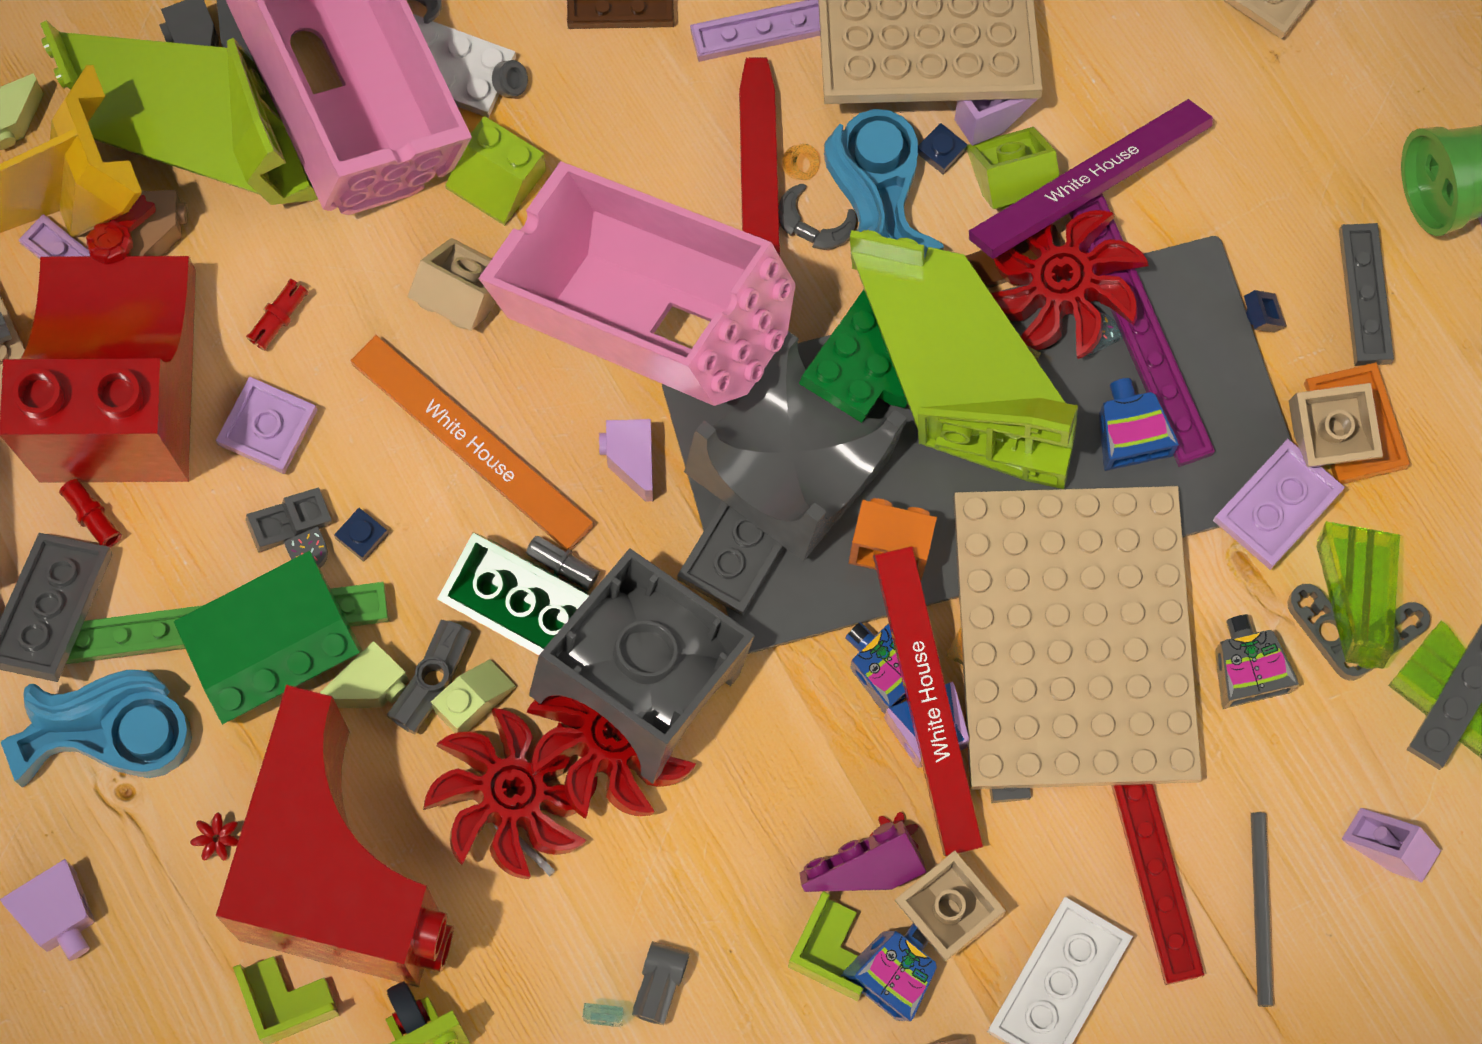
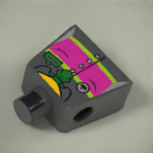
M1247 614L1228 619L1226 623L1231 639L1220 642L1215 651L1222 708H1231L1292 693L1299 683L1275 633L1272 630L1253 633Z

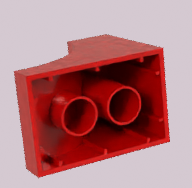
M91 256L40 257L37 303L30 338L20 359H3L0 409L1 438L39 483H66L75 478L81 482H189L196 269L189 256H126L121 261L108 264L94 260Z
M286 685L216 917L241 942L396 982L405 981L408 985L419 987L424 968L438 972L443 971L452 943L454 926L447 925L448 914L439 911L427 885L408 879L388 868L369 853L352 834L344 809L341 787L343 757L350 731L333 697Z

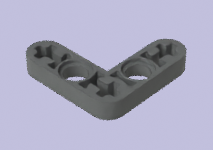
M1312 584L1299 585L1293 590L1287 601L1288 609L1300 627L1334 671L1341 678L1348 681L1357 680L1417 639L1428 628L1430 623V615L1423 605L1416 602H1408L1357 637L1318 587ZM1300 594L1303 598H1308L1309 596L1313 598L1314 602L1311 608L1316 615L1321 610L1325 613L1314 624L1309 621L1315 615L1307 606L1301 608L1298 605L1301 599ZM1406 614L1409 617L1416 615L1419 618L1416 627L1410 625L1399 634L1396 627L1406 619ZM1323 623L1335 625L1339 631L1338 639L1335 641L1324 640L1319 633L1320 625ZM1374 633H1386L1391 639V648L1386 651L1378 650L1372 643ZM1365 649L1368 655L1358 663L1357 667L1359 670L1354 666L1348 669L1344 664L1348 659L1346 654L1353 658Z

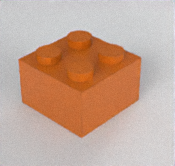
M884 499L862 500L848 564L876 570L873 555L912 546L919 577L922 581L937 517L931 516L927 510L918 507H909L907 510L892 507L893 504Z

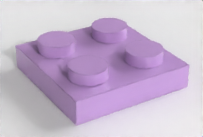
M249 377L216 442L223 448L285 474L318 410L314 404Z

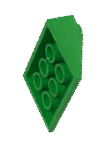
M310 550L174 621L202 687L222 725L284 693L286 685L296 687L363 652Z

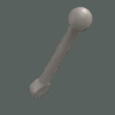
M519 836L522 850L551 876L555 870Z

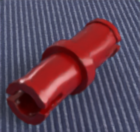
M293 279L287 281L288 283L272 304L267 303L263 308L265 311L264 315L246 336L252 344H255L258 340L257 347L263 351L267 349V346L281 327L288 326L291 322L289 317L309 293L302 285L298 287V282Z
M77 478L72 479L61 487L59 494L64 497L77 514V522L80 526L88 528L99 545L112 547L121 539L122 534L104 514V506L100 501L93 500L80 480Z

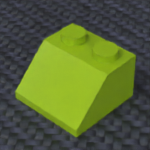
M484 116L472 131V138L455 169L451 171L445 187L505 226L545 173V158L543 152Z
M1035 127L990 138L973 146L971 144L967 145V153L982 196L993 209H1005L1060 176L1056 150Z

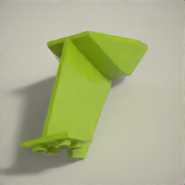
M47 20L40 23L45 37L41 39L42 44L48 55L55 59L57 68L54 69V74L64 89L68 87L71 90L86 65H93L105 98L88 122L94 140L259 194L271 205L318 199L252 56L234 38L227 40V48L65 33L59 32Z
M851 230L852 269L858 271L917 426L919 444L1028 482L1064 489L1075 439L1078 406L1065 403L966 256L960 253L928 247L924 260V245L918 244L912 239L899 238L897 240L883 237L881 234L871 230H864L862 232Z

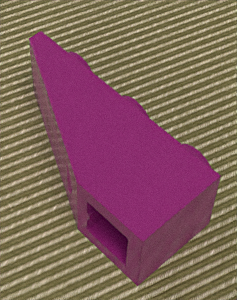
M900 821L896 824L889 822L881 825L874 830L872 836L860 842L859 840H852L841 846L838 850L839 853L827 859H824V857L816 858L804 866V870L799 872L801 886L805 892L892 890L926 873L923 858L903 821Z

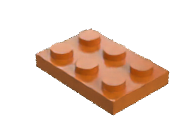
M1377 362L1307 378L1304 382L1306 391L1371 383L1383 457L1330 464L1333 477L1341 484L1407 469L1410 465Z

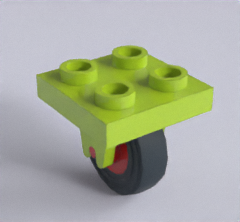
M405 981L387 990V995L395 1010L392 1016L385 1019L395 1038V1041L390 1044H470L453 1010L438 1017L428 996L416 1001Z

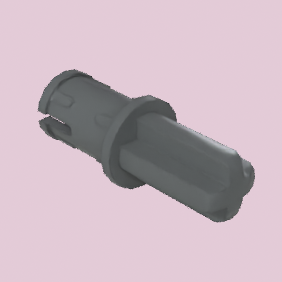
M535 536L528 545L526 551L528 556L554 570L555 575L566 577L582 586L586 591L591 589L600 573L598 569H594L574 557L572 550L564 551L540 536Z

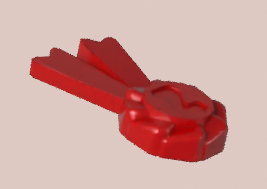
M141 195L129 212L108 223L96 224L94 229L86 236V244L90 256L104 264L123 260L133 248L130 233L156 212L155 203L146 201L145 195Z

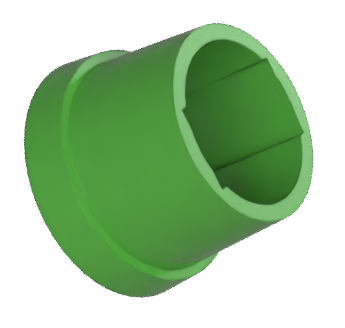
M1482 125L1449 130L1444 127L1419 128L1412 131L1404 143L1401 157V176L1404 193L1416 221L1431 235L1442 236L1463 228L1467 222L1482 217Z

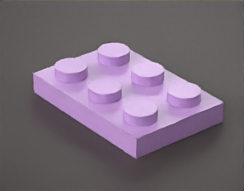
M1287 439L1215 516L1213 521L1271 570L1339 496L1345 487L1321 466L1307 468L1300 449Z

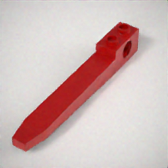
M749 57L745 59L739 88L742 231L770 241L780 256L775 86L767 57Z

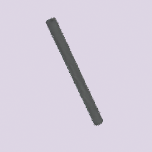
M1256 812L1251 813L1257 1002L1258 1007H1272L1273 981L1266 813Z

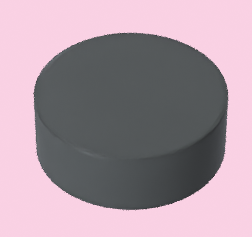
M516 60L502 61L494 67L492 84L498 94L504 97H513L525 91L528 76L526 69L520 62Z

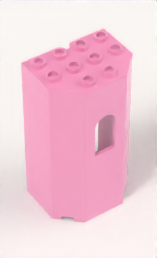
M226 0L323 210L332 211L338 207L341 214L351 215L410 197L425 188L424 183L430 181L435 176V173H437L438 177L442 178L455 169L472 136L406 0ZM300 31L312 32L322 40L342 82V87L313 94L291 48L290 39L295 33Z
M562 161L559 162L527 208L525 225L520 230L513 228L478 278L509 319L713 406L748 395L754 384L761 379L765 367L775 352L781 349L784 339L788 334L796 285L770 241ZM672 306L710 321L692 349L654 334Z

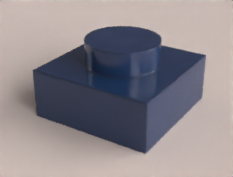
M939 123L918 145V155L942 175L967 150V144L942 123Z
M1254 290L1244 295L1247 306L1246 315L1255 330L1276 332L1286 327L1275 293Z
M358 508L334 536L337 541L364 562L386 538L388 532L372 517Z

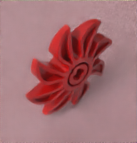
M1093 210L1077 215L1066 225V243L1063 246L1054 245L1053 223L1027 238L1029 249L1038 257L1036 260H1031L1019 254L1013 248L994 258L996 268L1004 280L1014 285H1027L1012 290L991 293L1007 318L1011 321H1024L1035 313L1038 308L1042 307L1036 319L1020 336L1030 351L1041 350L1057 342L1062 337V318L1067 314H1073L1076 321L1077 359L1093 351L1101 339L1103 324L1100 312L1090 303L1091 301H1099L1101 304L1110 307L1134 326L1137 318V303L1132 289L1119 276H1109L1106 274L1114 271L1147 267L1149 265L1146 257L1134 245L1115 239L1104 240L1094 247L1091 252L1087 253L1093 241L1115 217L1114 213L1105 210Z
M553 695L548 696L542 704L534 700L526 712L573 727H555L543 735L535 747L531 760L532 775L535 776L560 760L570 758L573 755L581 756L577 762L569 767L564 782V790L570 806L585 819L588 815L593 779L598 772H602L608 777L606 798L615 808L633 816H651L655 811L635 782L630 769L634 770L647 785L664 787L685 779L696 765V763L670 756L662 773L652 784L640 775V761L635 750L624 735L605 717L587 705L572 698Z
M493 708L492 714L503 744L505 759L496 756L495 749L489 738L482 734L457 732L444 737L436 746L467 763L482 776H477L474 773L459 768L442 774L430 786L424 800L423 810L456 801L475 800L478 803L477 805H472L459 811L450 831V846L457 861L463 865L476 836L481 832L486 823H493L498 829L489 849L495 863L511 876L530 879L531 875L519 842L517 827H522L526 830L534 849L546 854L560 855L570 853L580 848L586 842L584 838L555 823L541 812V810H545L548 813L563 818L577 813L568 803L564 785L547 786L544 783L561 776L570 758L560 760L533 776L531 763L525 759L533 739L530 729L516 714L504 709ZM559 722L557 727H563V725ZM598 776L593 779L590 800L595 793ZM510 788L517 791L512 798L505 795Z

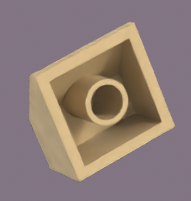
M450 238L420 260L408 298L418 302L421 308L446 317L456 327L471 331L487 318L496 303L478 279L492 259Z
M1371 383L1299 392L1289 400L1294 437L1307 468L1383 457Z
M955 850L895 899V902L944 961H947L975 941L999 921L1006 911Z

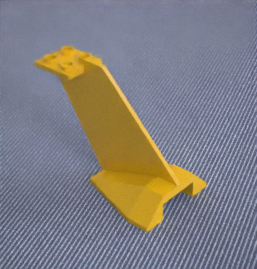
M86 65L53 116L50 140L0 164V233L37 220L43 214L48 216L60 211L69 235L77 237L94 229L96 224L107 223L129 212L142 194L130 160L102 162L89 128V120L105 98L93 65Z

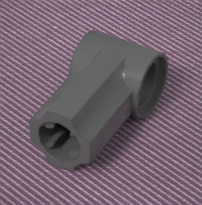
M652 941L643 967L642 975H644L638 991L632 1016L664 1026L676 986L681 984L689 959V952Z

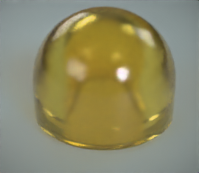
M808 144L793 145L785 151L782 157L784 172L795 180H809L816 175L819 169L818 153ZM799 154H803L809 160L810 167L806 172H802L798 168L797 158Z

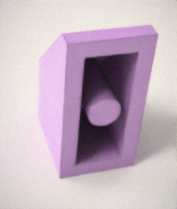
M1038 98L957 100L954 120L973 146L1004 133Z
M651 419L606 420V433H599L600 455H607L608 468L645 502L653 501Z
M1364 808L1359 809L1342 837L1346 844L1390 872L1421 883L1441 852L1421 827Z

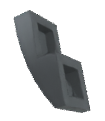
M319 487L285 497L282 504L249 513L245 519L258 553L283 545V541L317 526L320 529L332 522Z

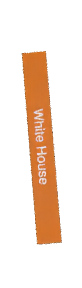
M377 335L350 360L351 364L566 551L568 549L571 550L593 527V522Z

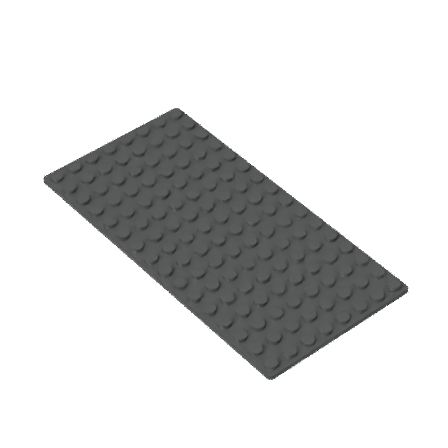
M1210 236L1144 253L1149 266L1135 268L1215 450L1213 456L1182 467H1178L1173 455L1168 458L1105 471L1099 412L1103 403L1114 400L1110 384L1119 379L1130 378L1135 395L1146 393L1110 307L1101 304L1099 301L1090 302L1101 314L1103 331L1105 333L1102 332L1098 345L1088 355L1077 359L1076 321L1073 314H1067L1062 318V337L1057 342L1047 348L1030 351L1065 403L1078 406L1075 439L1064 489L1178 486L1182 537L1219 528L1220 526L1213 521L1215 516L1287 439L1291 441L1223 244L1217 236ZM1017 286V287H1013V288H1009V289H1005V290H1012V289H1016V288L1021 287V286ZM1042 307L1038 308L1035 313L1024 321L1009 320L1020 336L1036 319ZM831 335L798 343V352L806 370ZM662 384L684 466H686L694 432L705 420L711 426L716 425L733 409L742 397L713 406ZM879 398L867 415V418L883 419L890 416L895 409L907 418L890 461L804 561L783 547L744 615L742 616L725 607L727 615L755 635L748 654L851 627L859 622L866 623L887 617L877 571L848 564L862 500L870 501L873 498L887 500L893 504L892 507L907 510L909 507L922 508L927 510L931 516L937 517L921 581L926 606L959 598L954 493L1061 489L1028 482L919 444L918 429L909 405L907 404L905 408L892 406ZM688 476L704 531L722 500Z

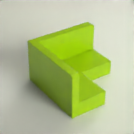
M823 891L794 949L788 968L858 1001L864 988L841 976L844 970L858 957L841 948L857 912L830 900V894Z
M274 956L246 968L241 964L233 967L258 1038L263 1044H272L340 1016L325 978L288 992L278 962Z

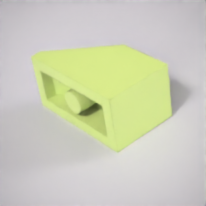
M34 73L0 87V150L7 149L13 146L16 141L24 138L44 93Z
M373 641L320 693L332 696L338 708L383 707L388 701L390 703L397 701L407 687L405 684L409 680L406 672Z
M489 659L459 675L431 701L434 712L454 733L468 732L509 695L516 686Z

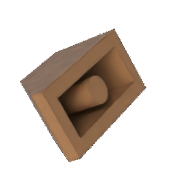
M176 190L142 191L141 195H145L146 201L155 203L156 212L131 232L133 241L131 256H163L182 238V225L187 224L188 221L187 206L185 202H180Z

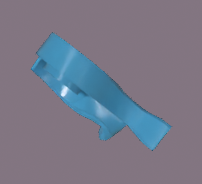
M872 109L859 113L848 122L845 130H843V125L839 124L825 141L824 158L826 168L857 214L859 226L856 231L871 230L887 238L897 240L899 238L912 239L918 244L924 245L925 260L928 247L943 250L944 246L936 239L911 228L905 219L904 205L914 180L918 157V139L914 129L903 116L890 110Z
M123 670L104 676L78 690L65 694H50L43 691L36 684H29L24 689L23 697L26 713L32 724L23 732L2 740L1 745L14 781L21 787L29 783L51 755L60 752H79L117 772L144 778L164 776L179 767L187 756L192 740L190 722L178 704L167 697L170 692L167 686L152 672Z

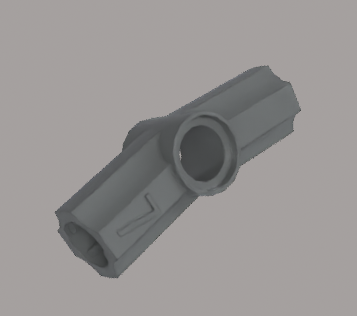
M441 619L424 659L417 665L414 677L388 712V718L407 732L416 734L433 710L431 701L452 683L453 675L472 635L470 630L455 622ZM440 671L443 673L442 681L433 686L424 683V678L429 672Z

